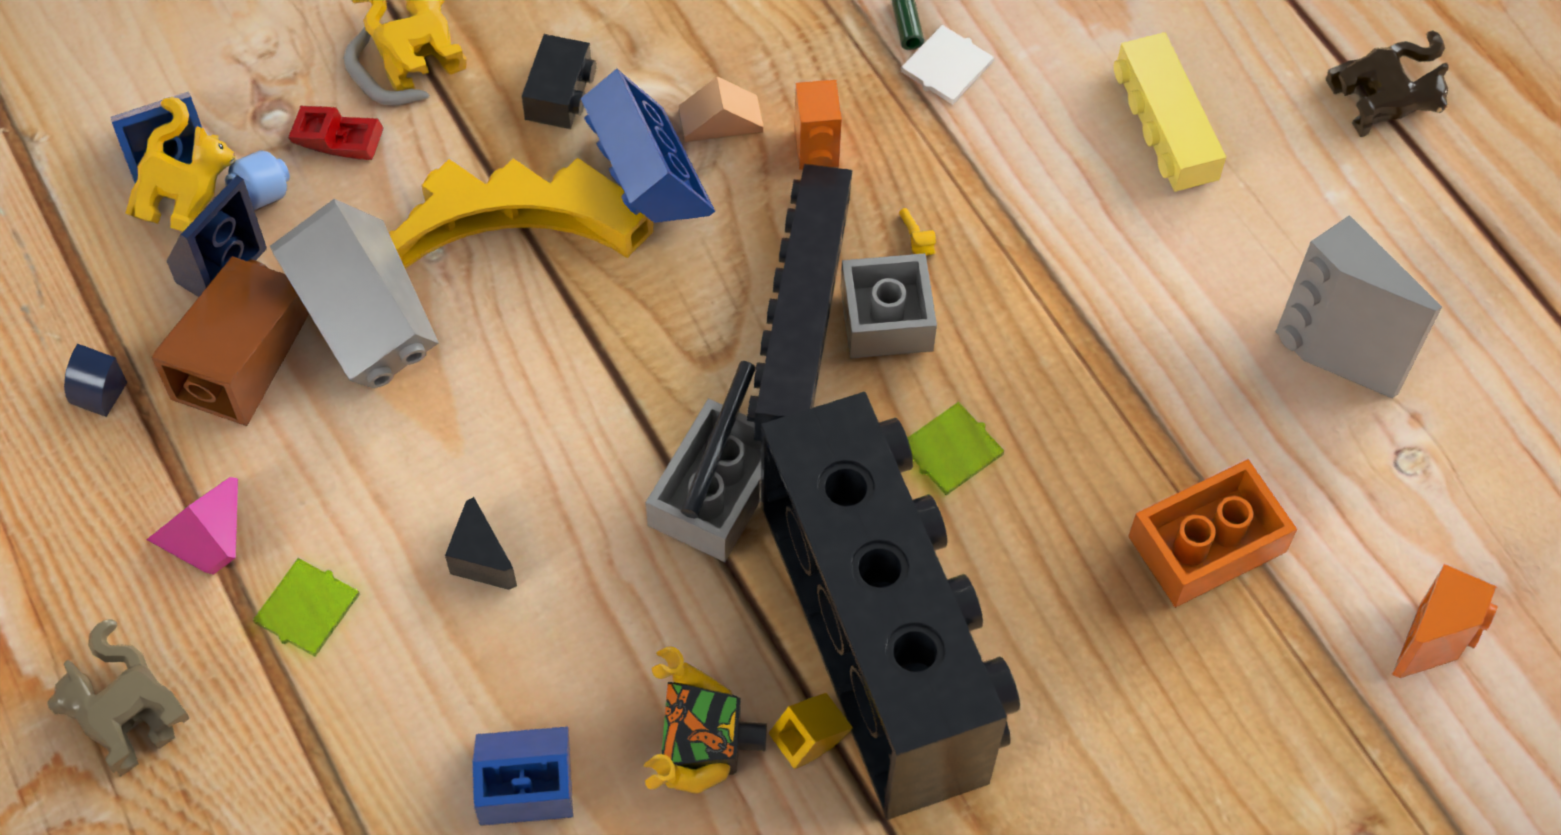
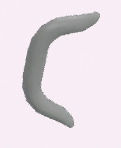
M365 27L347 45L344 54L345 68L351 78L372 100L383 105L399 106L429 98V94L423 90L388 91L377 84L359 63V54L369 43L371 36L365 30Z

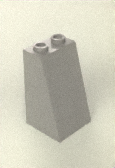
M333 199L270 245L274 256L350 381L373 389L384 386L393 379V375L407 365L422 360L426 356L427 351L439 344L383 220Z

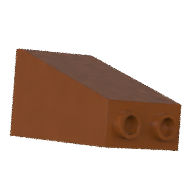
M232 256L155 350L151 358L170 400L248 426L305 323L309 312L286 274L269 269L257 260L250 259L245 261Z

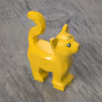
M351 0L353 3H371V8L363 19L365 30L373 37L376 47L384 60L386 75L394 91L415 89L412 78L406 75L409 72H421L423 75L429 73L424 57L431 54L439 61L449 75L466 69V57L463 54V50L459 44H451L448 23L441 13V6L445 0H406V9L412 16L389 21L384 24H380L379 21L387 10L386 0Z
M168 97L162 99L161 106L173 114V120L155 128L147 140V151L137 166L138 180L131 190L125 214L158 224L162 215L158 209L159 202L163 197L175 200L170 219V228L183 232L206 208L214 196L217 176L226 167L234 164L236 156L223 141L218 140V135L212 134L209 136L204 128L198 126L195 129L191 164L183 163L167 155L163 151L164 141L179 136L188 125L189 118L186 104L178 98Z

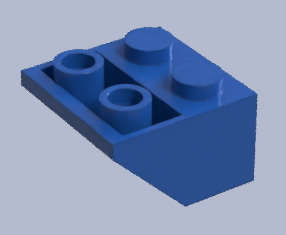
M568 726L476 734L472 761L474 809L480 826L574 817Z

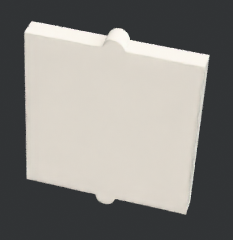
M941 25L901 67V72L921 84L924 91H932L953 105L993 63L994 57L972 44L971 38H963L944 25Z

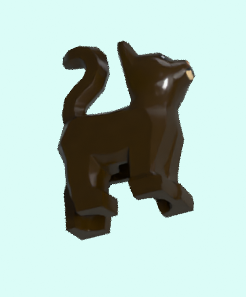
M1429 31L1427 33L1428 48H1423L1408 41L1399 42L1390 47L1374 48L1361 59L1350 60L1328 70L1325 80L1334 94L1343 92L1345 96L1351 95L1355 92L1356 87L1362 85L1368 95L1357 102L1356 106L1360 115L1352 122L1360 137L1368 135L1374 123L1401 119L1416 110L1441 113L1448 107V86L1444 78L1449 69L1447 63L1441 64L1415 82H1411L1399 59L1405 56L1417 62H1431L1441 57L1445 50V45L1438 32Z

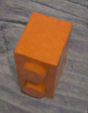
M836 80L795 83L794 132L799 170H803L804 164L839 167L842 117Z

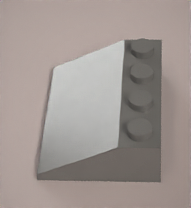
M1349 215L1310 242L1276 333L1279 335L1284 346L1291 351H1295L1303 361L1387 397L1394 398L1399 394L1442 306Z

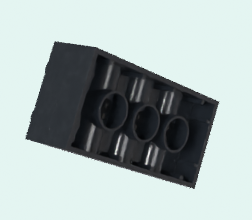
M864 391L761 424V508L844 716L853 727L851 729L852 736L886 820L989 785L999 749L1009 746L1011 743L1006 715L1020 710V699L1014 678L1005 660L999 656L983 662L970 633L983 627L981 606L971 581L965 574L947 579L935 553L936 550L947 547L948 543L945 524L937 503L930 494L912 499L901 473L912 470L913 457L902 424L896 417L878 422L868 396Z

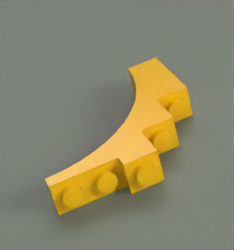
M578 157L567 168H561L554 175L551 183L513 158L503 168L495 170L487 184L480 181L451 159H448L439 169L432 170L422 184L425 202L415 206L408 218L395 231H390L389 235L406 270L410 265L428 253L448 243L467 236L507 228H542L573 233L601 243L628 258L654 232L653 221L641 212L638 215L634 214L625 205L621 197L625 193L623 188Z

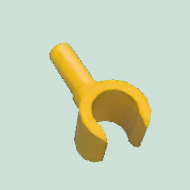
M907 208L901 209L899 215L911 236L912 253L935 255V231H920Z

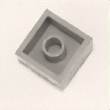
M926 253L842 260L840 288L850 358L934 351L937 323Z

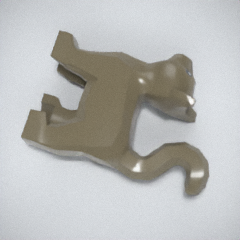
M110 619L100 622L93 628L89 634L88 646L93 656L104 662H124L127 670L108 687L95 695L90 680L71 661L67 660L64 662L67 674L55 684L54 694L47 703L49 709L54 714H65L77 719L85 734L108 750L109 754L105 760L112 772H117L122 776L138 765L134 748L126 733L138 724L145 722L150 727L148 737L160 749L176 738L173 725L179 722L185 723L190 718L174 694L157 682L141 652L130 645L108 644L107 637L117 627V622Z

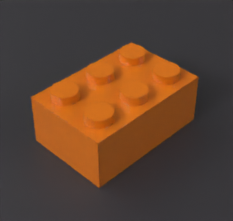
M1247 459L1137 512L1128 537L1176 608L1286 553L1297 532V528L1250 460Z

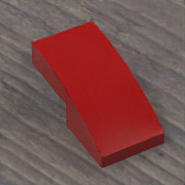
M300 106L288 138L291 143L318 152L346 158L372 160L384 127L378 118L342 117L336 107Z

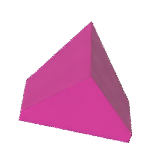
M234 477L227 478L186 507L146 540L203 572L214 575L236 558L238 479Z

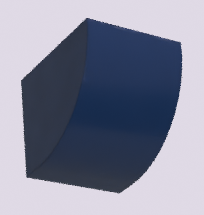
M77 343L65 373V396L70 404L107 417L125 388L127 380L115 357Z

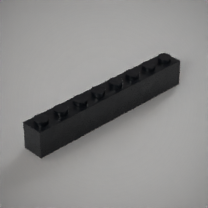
M804 164L801 180H793L790 203L796 204L795 209L788 208L785 222V233H790V238L782 237L779 262L784 263V268H776L773 282V293L779 294L778 299L770 298L767 311V324H772V330L763 331L760 356H766L765 363L757 362L755 370L754 388L760 389L759 396H750L747 422H755V441H761V424L814 407L850 202L853 170Z

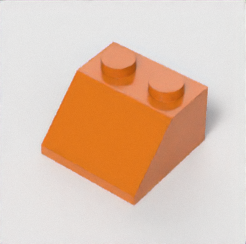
M1444 564L1421 600L1392 675L1403 678L1459 659L1467 646L1475 648L1483 630H1488L1498 606L1491 603L1497 586Z

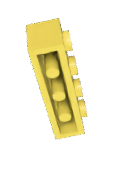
M1166 32L1121 43L1118 59L1114 61V74L1118 83L1124 84L1127 90L1128 102L1134 115L1138 114L1143 124V135L1147 145L1153 146L1158 156V167L1162 177L1168 178L1174 192L1218 181L1224 167L1226 155Z

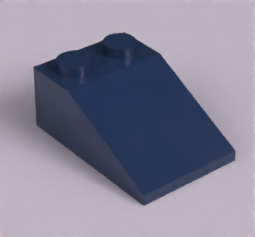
M236 175L180 234L166 260L175 283L197 297L203 293L232 256L245 261L250 259L257 260L267 249L243 178Z

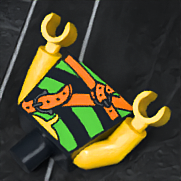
M669 646L656 652L658 656L667 661L668 667L663 664L653 666V676L658 679H664L672 675L674 682H668L662 754H656L643 764L646 768H653L657 774L647 778L645 785L653 790L665 783L667 787L699 794L724 781L728 775L737 773L738 750L766 751L767 723L740 722L741 698L733 695L731 690L706 673L684 662L683 655L677 648Z

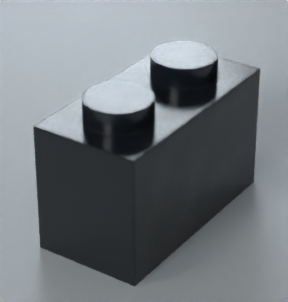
M543 34L521 96L525 120L571 129L575 115H581L584 109L580 98L586 94L584 91L586 83L592 84L596 73V60H591L590 43Z

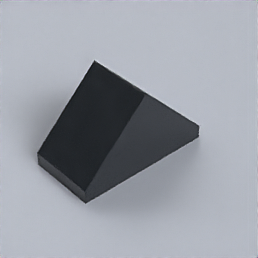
M474 497L467 500L445 554L450 574L508 590L516 587L517 583L513 566Z

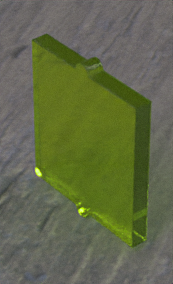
M957 402L907 437L913 460L920 466L919 472L927 474L946 496L1004 455V450L985 430V423H978L960 402Z
M297 558L253 618V621L260 627L277 635L282 644L289 642L316 657L360 593L355 588L334 578L332 571L327 570L323 572Z

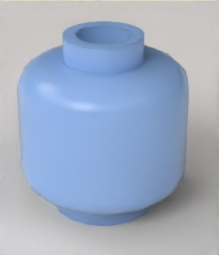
M260 150L236 160L233 165H230L228 175L225 177V186L236 175L243 178L253 208L257 210L285 196L287 181H289L290 175L283 160L276 159L271 153Z

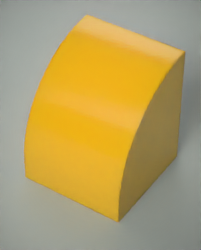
M826 692L788 706L768 734L791 766L796 769L812 762L829 751L853 727Z

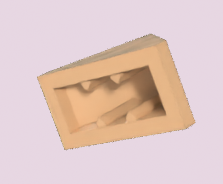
M720 77L714 78L679 105L685 142L763 132L757 95Z

